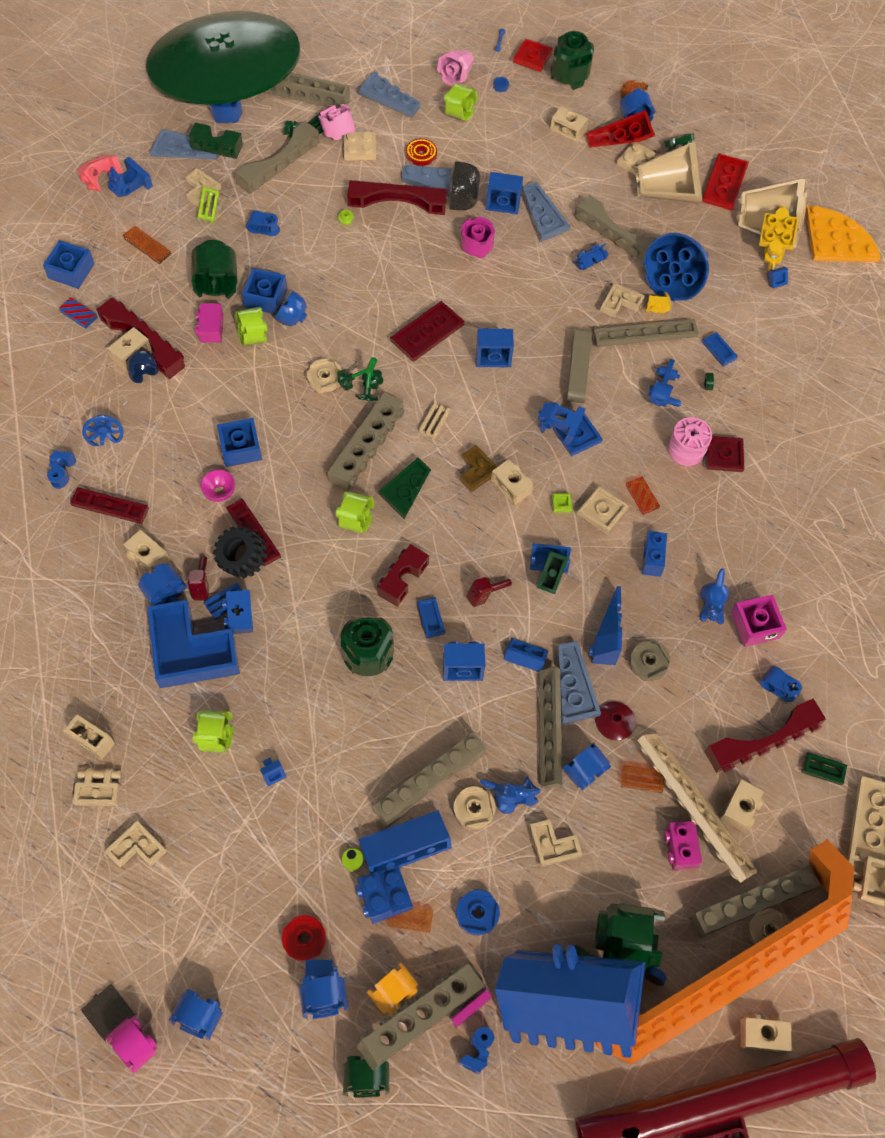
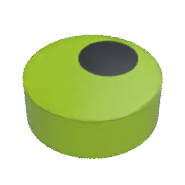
M354 848L346 850L342 856L344 868L348 871L359 870L363 865L362 853Z

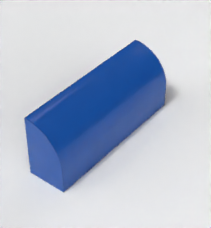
M439 810L359 839L370 874L376 871L381 874L452 849L450 835Z

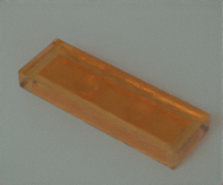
M133 226L123 234L124 240L159 265L171 256L169 249L136 226Z

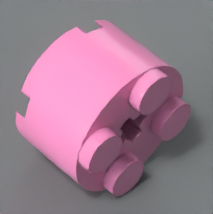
M340 104L341 107L336 108L334 105L320 112L319 120L326 137H333V140H339L342 138V135L355 131L350 108L346 104Z

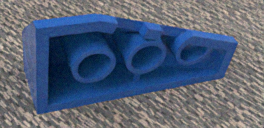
M621 586L616 587L594 643L589 646V656H592V663L616 665L622 651V627H620L622 613H618L621 609Z

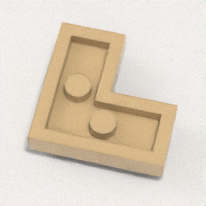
M197 168L185 177L186 182L194 187V189L186 194V198L197 207H199L203 187L216 191L221 189L220 183ZM205 192L204 203L207 201L208 192Z
M614 283L600 308V312L615 318L622 306L638 312L645 299V295Z
M550 819L530 824V831L541 867L583 856L577 835L556 840Z
M136 821L104 852L121 868L136 853L152 867L167 851Z

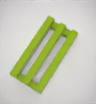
M206 187L202 188L197 219L200 220L201 218L203 221L214 222L219 191ZM205 192H208L205 213L203 215L202 208L205 198ZM215 194L212 213L210 217L208 216V212L211 201V195Z

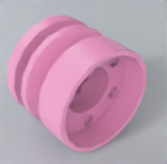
M694 417L683 418L678 421L668 444V452L675 462L686 466L696 465L701 462L712 440V431L705 421Z

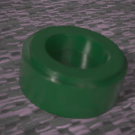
M713 373L705 374V390H713L714 388Z

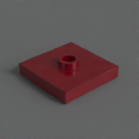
M712 436L706 452L707 470L743 472V438Z

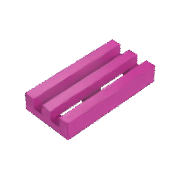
M484 990L452 1017L451 1022L456 1028L491 999L492 995L489 991Z

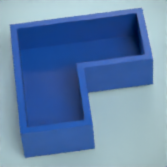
M187 600L147 607L155 680L159 688L240 674L236 642L232 629L194 635L191 608Z

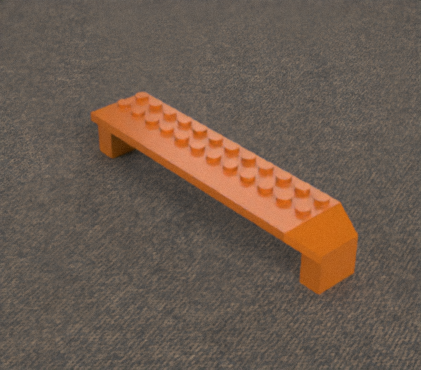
M828 839L810 849L809 865L813 869L820 886L828 894V899L644 1014H639L635 1047H631V1058L623 1057L620 1045L612 1044V1055L630 1065L634 1064L848 929L854 866ZM594 1042L596 1046L602 1050L601 1043Z

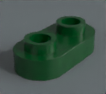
M694 133L665 140V147H669V150L678 148L679 144L685 146L692 143V140H695Z

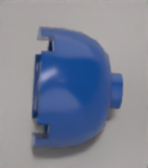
M293 290L287 297L284 305L281 306L275 320L285 326H294L298 322L302 323L307 316L305 313L307 305L304 298Z

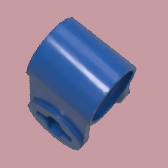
M256 210L251 212L246 224L248 231L268 236H276L280 232V227L277 224L278 218L275 214Z
M771 666L760 681L761 686L765 690L775 694L785 702H793L802 690V685L798 680L776 666Z

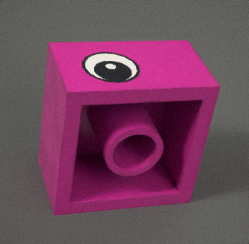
M773 595L737 602L731 611L744 647L780 639L787 630Z

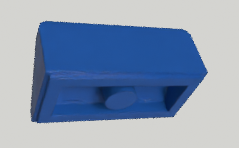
M511 638L504 660L539 672L543 669L549 651Z

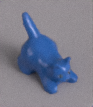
M723 568L718 572L716 582L708 583L701 589L700 597L705 600L704 607L700 613V620L703 622L709 618L710 621H716L720 625L724 623V604L729 598V589L724 585L725 570Z
M528 776L523 784H497L484 779L480 780L484 787L494 790L495 799L498 803L497 808L502 813L510 814L514 812L517 804L532 806L538 803V799L535 796L540 793V789L533 785Z

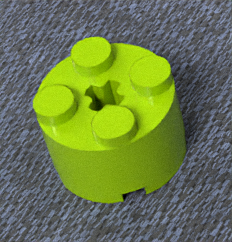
M454 83L450 91L444 96V102H446L445 114L468 121L474 113L473 105L477 104V91Z
M261 307L235 311V323H238L237 334L243 346L267 342L265 332L268 329L266 321H262L263 313Z
M345 491L342 505L338 506L336 510V517L339 518V527L362 534L366 532L373 517L370 514V510L374 509L373 497Z
M198 711L197 731H194L193 742L198 744L200 751L228 752L226 748L230 749L234 729V726H230L229 720H233L230 711Z

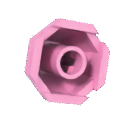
M467 50L450 51L439 57L437 71L439 74H442L443 82L451 86L454 83L461 84L467 79L474 58L471 52Z

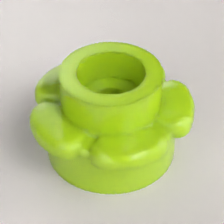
M345 209L338 213V220L341 224L349 225L352 223L354 215L350 210Z

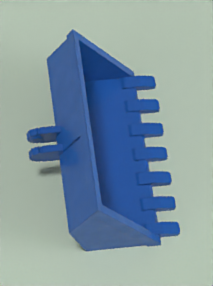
M560 944L553 946L552 953L518 950L514 954L504 957L495 992L503 1019L504 1030L510 1031L512 1042L520 1043L521 1033H527L529 1043L537 1046L539 1044L538 1035H545L548 1047L556 1048V1037L564 1038L567 1050H574L576 1039L582 1040L584 1051L589 1053L594 1051L593 1042H599L605 1055H612V1044L620 1045L623 1057L631 1058V1047H635L645 962L578 956L574 945L567 946L566 954H564Z

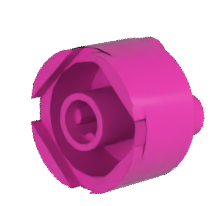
M476 217L473 220L471 218L467 219L461 229L462 251L478 258L485 257L494 246L495 228H493L492 222L483 217Z
M134 1016L131 1019L126 1018L105 1037L106 1041L110 1042L115 1053L128 1069L130 1068L133 1074L156 1054L155 1050L157 1049L156 1043L148 1034L145 1037L142 1035V1026Z

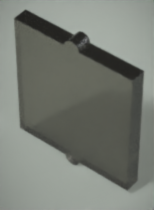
M112 984L106 987L100 994H95L94 999L81 1009L82 1013L104 1041H106L105 1037L126 1018L131 1019L136 1015Z

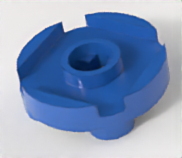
M472 890L465 894L459 900L456 909V918L460 928L468 934L475 936L490 933L497 925L500 917L498 903L490 893L483 890ZM477 907H480L481 912H484V916H480L479 919L475 918V915L472 914V910H476Z

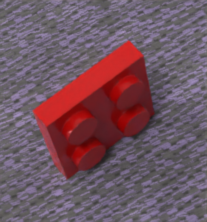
M525 38L513 58V63L541 72L552 55L553 48Z

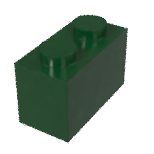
M548 550L535 586L538 589L555 594L568 557Z

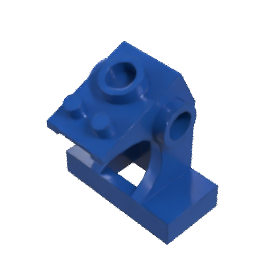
M130 157L124 160L127 168L124 174L121 175L113 167H110L108 188L118 197L128 196L141 186H144L147 190L153 187L150 175Z
M545 402L543 408L538 412L539 427H541L542 433H544L545 429L559 428L565 434L563 443L569 446L576 434L585 408L579 406L576 412H573L555 402ZM555 415L562 416L566 419L565 421H563L559 418H556Z

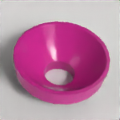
M213 470L202 478L200 487L203 495L208 500L221 502L232 496L235 490V481L233 476L227 471ZM217 487H223L225 489V491L222 494L218 495L214 493V490Z

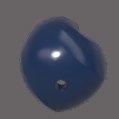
M138 351L130 356L127 364L128 375L133 382L142 383L143 374L154 376L158 373L157 362L150 353Z

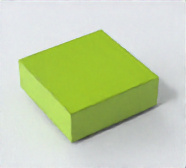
M571 493L552 494L553 513L572 512Z

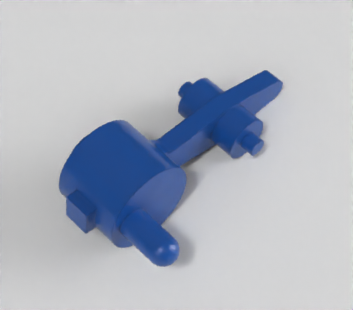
M670 359L668 367L661 366V368L656 369V372L659 373L658 376L664 379L663 382L656 381L654 386H650L647 395L651 396L650 403L660 407H666L667 404L676 407L681 406L682 402L680 400L670 397L673 386L667 384L668 380L675 381L676 378H680V375L677 374L678 370L672 369L675 360Z

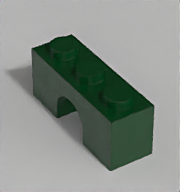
M196 122L188 136L192 149L237 159L243 146L241 133L225 130L222 136L213 137L211 126Z

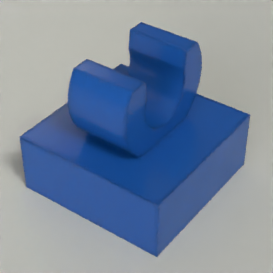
M783 266L768 272L769 286L771 288L788 284L787 267Z
M271 758L262 761L265 767L261 768L260 771L268 787L286 778L279 760L272 762Z

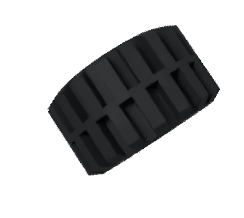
M234 526L230 527V531L224 530V534L219 535V541L214 544L216 549L213 550V554L216 555L214 560L218 563L217 566L238 578L251 577L255 571L259 572L261 570L259 567L265 564L263 560L267 559V554H265L267 546L264 545L265 541L261 536L242 526H237V528ZM245 544L246 550L243 557L236 561L235 554L237 549Z

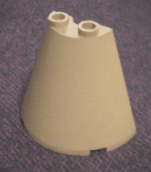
M695 142L638 166L639 173H636V181L640 183V186L637 187L638 197L645 196L697 203L702 202Z
M799 179L742 192L739 196L741 211L737 213L738 226L761 235L765 213L775 214L779 206H786L789 216L799 217L793 247L796 248L800 239L798 234L802 231L806 212L808 190L804 189L808 185L807 179Z

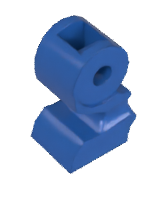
M54 450L53 454L49 456V466L51 469L48 471L47 477L54 488L60 489L66 486L69 481V476L63 466H73L76 463V459L73 453Z
M484 1026L474 1032L471 1045L478 1053V1056L476 1058L470 1055L464 1056L458 1065L478 1075L487 1067L489 1055L487 1049L494 1041V1033L490 1028Z

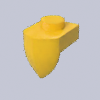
M666 291L664 297L649 295L646 312L666 313L671 309V299Z

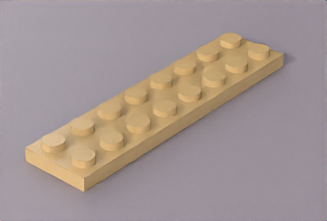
M655 733L643 735L639 738L638 742L642 752L651 758L654 769L659 773L661 772L665 778V784L677 794L678 802L690 812L691 820L703 830L704 838L707 842L713 844L719 859L726 862L732 877L741 883L758 872L755 866L660 736Z

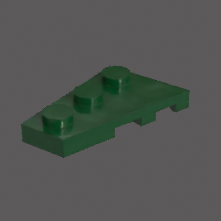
M418 457L385 485L378 494L405 519L431 469Z

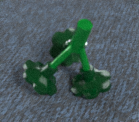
M371 357L366 369L355 374H348L345 369L337 372L339 377L338 383L345 391L352 389V381L355 377L362 375L364 392L355 394V397L359 400L377 401L378 397L371 395V389H377L379 385L383 384L384 380L382 372L374 370L377 363L375 357Z

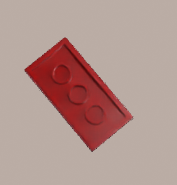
M718 153L702 202L732 211L749 162Z

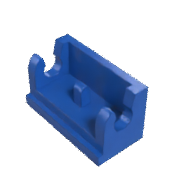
M533 544L530 570L541 571L548 550L568 557L563 572L568 573L571 547Z

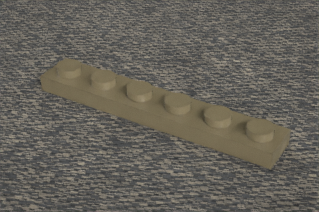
M695 319L598 328L593 331L596 347L697 337L699 333Z
M556 666L539 671L541 787L545 789L562 786L560 668Z

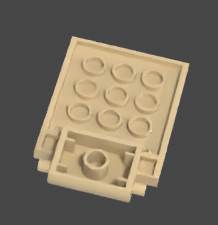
M861 776L858 783L847 860L854 866V878L860 879L859 883L853 882V891L858 892V899L884 907L885 782Z

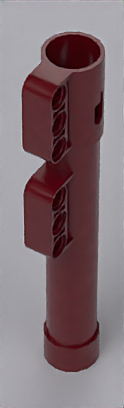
M854 1038L833 1044L825 1050L649 1100L639 1099L575 1118V1126L578 1138H731L732 1134L736 1131L739 1132L738 1138H749L744 1117L841 1089L851 1090L875 1083L876 1069L867 1046L861 1039Z

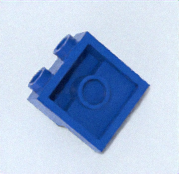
M399 867L381 874L376 871L357 878L359 885H356L355 888L358 897L364 898L363 912L366 918L370 917L372 924L413 909V904Z

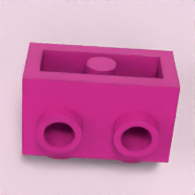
M200 303V311H197V321H199V324L195 326L196 335H199L201 343L222 342L224 314L221 303Z
M693 821L669 823L666 830H664V840L668 843L670 850L667 852L669 864H672L673 870L698 868L702 864L696 825Z

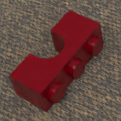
M411 544L407 549L401 551L398 557L399 560L396 564L393 563L390 566L388 575L385 578L382 577L377 585L378 596L397 607L408 593V584L400 578L405 574H412L419 578L429 565V555Z

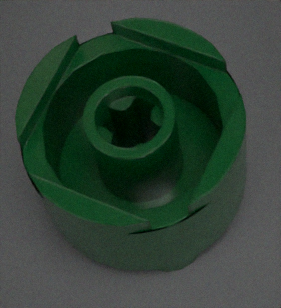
M361 1056L347 1057V1062L343 1063V1096L348 1097V1092H353L354 1098L379 1097L380 1091H385V1095L390 1093L388 1061H385L372 1071L365 1059L361 1060Z

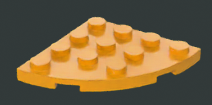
M806 206L805 213L813 261L879 262L881 257L877 245L868 232L855 220L831 209L819 206Z

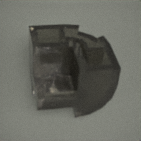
M455 161L450 209L468 210L473 208L478 201L480 172L472 164Z

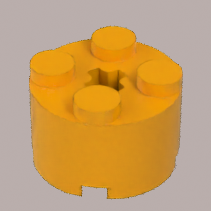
M402 962L397 965L400 968L398 971L395 968L392 969L374 985L376 990L373 993L370 989L366 992L383 1015L386 1012L392 1015L401 1007L398 1002L404 997L410 999L418 992L416 988L418 985L417 981Z

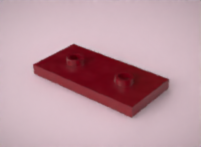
M441 300L392 335L390 341L414 362L464 326L465 321Z

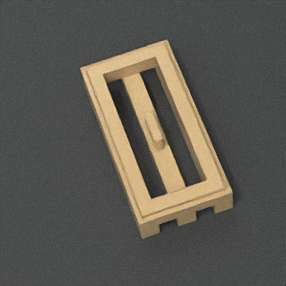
M434 402L419 429V433L436 440L451 409H445L444 406H438ZM435 411H437V413H436V415L434 416V418H433L431 424L429 425L427 431H425V429H426V427L428 426V424H429L431 418L433 417ZM441 413H444L434 433L432 434L431 431L435 426L439 416L441 415Z

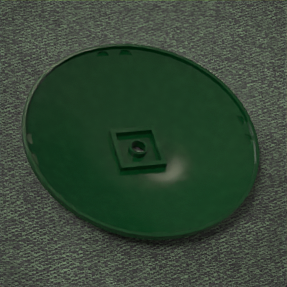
M249 11L214 13L187 21L163 35L148 54L146 70L153 86L170 98L193 104L236 102L261 94L283 81L293 71L299 60L300 43L294 30L288 24L273 16Z

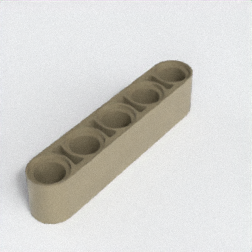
M576 328L574 330L566 399L569 402H585L592 339L591 330Z

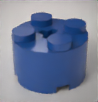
M638 88L620 100V110L623 118L646 110L650 122L653 120L655 109L647 92Z
M241 100L223 104H209L211 115L216 123H237L242 115Z
M169 564L155 566V571L150 574L146 572L140 579L138 586L152 606L179 601L178 597L187 587Z
M593 743L562 769L577 788L580 787L581 790H584L596 780L594 775L598 778L611 765L606 756Z
M329 972L325 974V977L320 978L308 976L302 979V984L299 986V995L303 1018L308 1019L307 1014H312L313 1019L326 1018L339 1014L338 1009L344 1007V1011L349 1008L344 978L339 976V972Z
M187 989L185 993L181 994L168 1021L173 1025L178 1022L182 1024L180 1029L200 1039H203L205 1035L206 1040L210 1041L223 1014L222 1009L219 1007L220 1004L209 998L204 1001L198 998V993Z

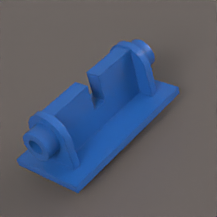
M606 243L600 246L599 244L594 245L587 253L585 251L580 252L576 255L577 259L573 264L578 262L579 270H586L594 265L592 259L596 264L605 260L608 256V252L603 249Z

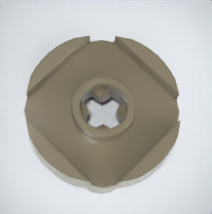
M644 641L636 645L629 658L632 671L643 681L660 679L669 668L670 656L668 651L660 644L651 643L652 641ZM646 657H648L649 659H654L653 665L647 664L645 662Z

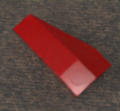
M646 110L586 133L590 148L636 143L655 136Z

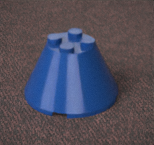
M668 233L657 238L649 246L644 257L645 277L648 284L659 296L664 297L666 291L671 301H686L695 297L707 282L709 275L708 252L702 244L685 234Z

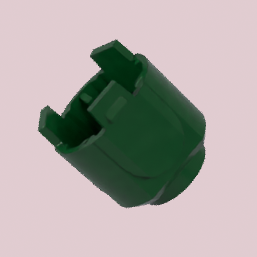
M569 31L558 37L557 46L555 45L551 79L555 78L561 83L572 85V90L583 87L584 81L588 79L591 72L594 45L588 41L585 34L579 31Z
M204 241L191 252V281L193 291L199 298L202 297V294L209 296L226 295V298L230 299L236 293V285L238 283L236 253L222 241Z
M365 617L349 620L344 625L340 635L342 657L345 665L352 674L355 673L361 676H375L383 671H387L394 654L393 631L389 623L382 617ZM346 645H348V647L351 649V651L353 652V654L356 656V658H357L356 660L354 659V657L352 656V654L349 652V650L347 649Z
M612 903L607 907L606 911H599L595 949L602 950L603 958L645 962V968H648V966L660 967L662 952L657 951L659 935L653 933L654 920L665 921L664 911L623 903Z

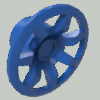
M101 414L87 420L83 426L82 435L90 445L102 446L104 445L105 437H108L114 443L120 442L124 435V429L118 420ZM112 423H115L119 428H113ZM86 430L94 433L87 437ZM111 433H120V436L116 439ZM97 437H100V445L94 443L92 440H95Z

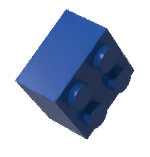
M491 172L488 183L486 210L518 214L523 176Z
M59 240L43 264L48 279L79 289L95 263L90 250Z
M252 268L242 294L244 307L248 309L261 307L262 312L277 315L287 291L286 275Z
M478 329L476 367H511L514 349L513 329Z
M254 418L217 425L226 467L262 460Z
M455 641L444 644L443 681H483L485 672V644H480L476 641L469 642L468 644H460Z

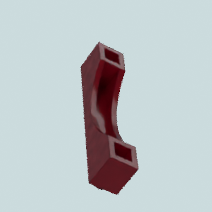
M349 180L347 202L348 207L365 208L378 202L401 201L416 205L428 214L445 215L447 189Z
M112 297L96 309L100 320L111 330L127 332L134 327L148 338L150 347L154 352V359L157 362L158 370L169 380L185 368L182 353L178 350L175 351L168 341L162 340L155 330L149 329L148 325L144 321H140L133 311L129 312L121 301L118 302Z
M813 698L797 705L791 711L785 725L768 737L749 741L726 737L709 745L704 752L716 773L722 770L726 773L734 769L735 764L740 762L742 765L746 764L757 754L761 757L769 753L770 748L776 746L778 749L788 743L787 741L792 738L796 741L804 737L805 732L811 731L813 733L822 728L821 724L826 718Z

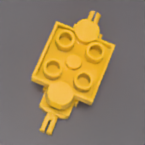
M783 205L779 206L775 214L765 213L759 246L765 247L764 261L769 263L767 272L775 269V264H781L785 250L793 251L799 217L789 216L786 206Z

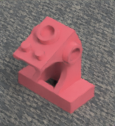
M101 154L97 158L83 163L77 170V173L80 175V180L84 184H88L87 188L89 190L101 191L97 180L101 171L110 173V167H113L117 173L123 171L117 155Z

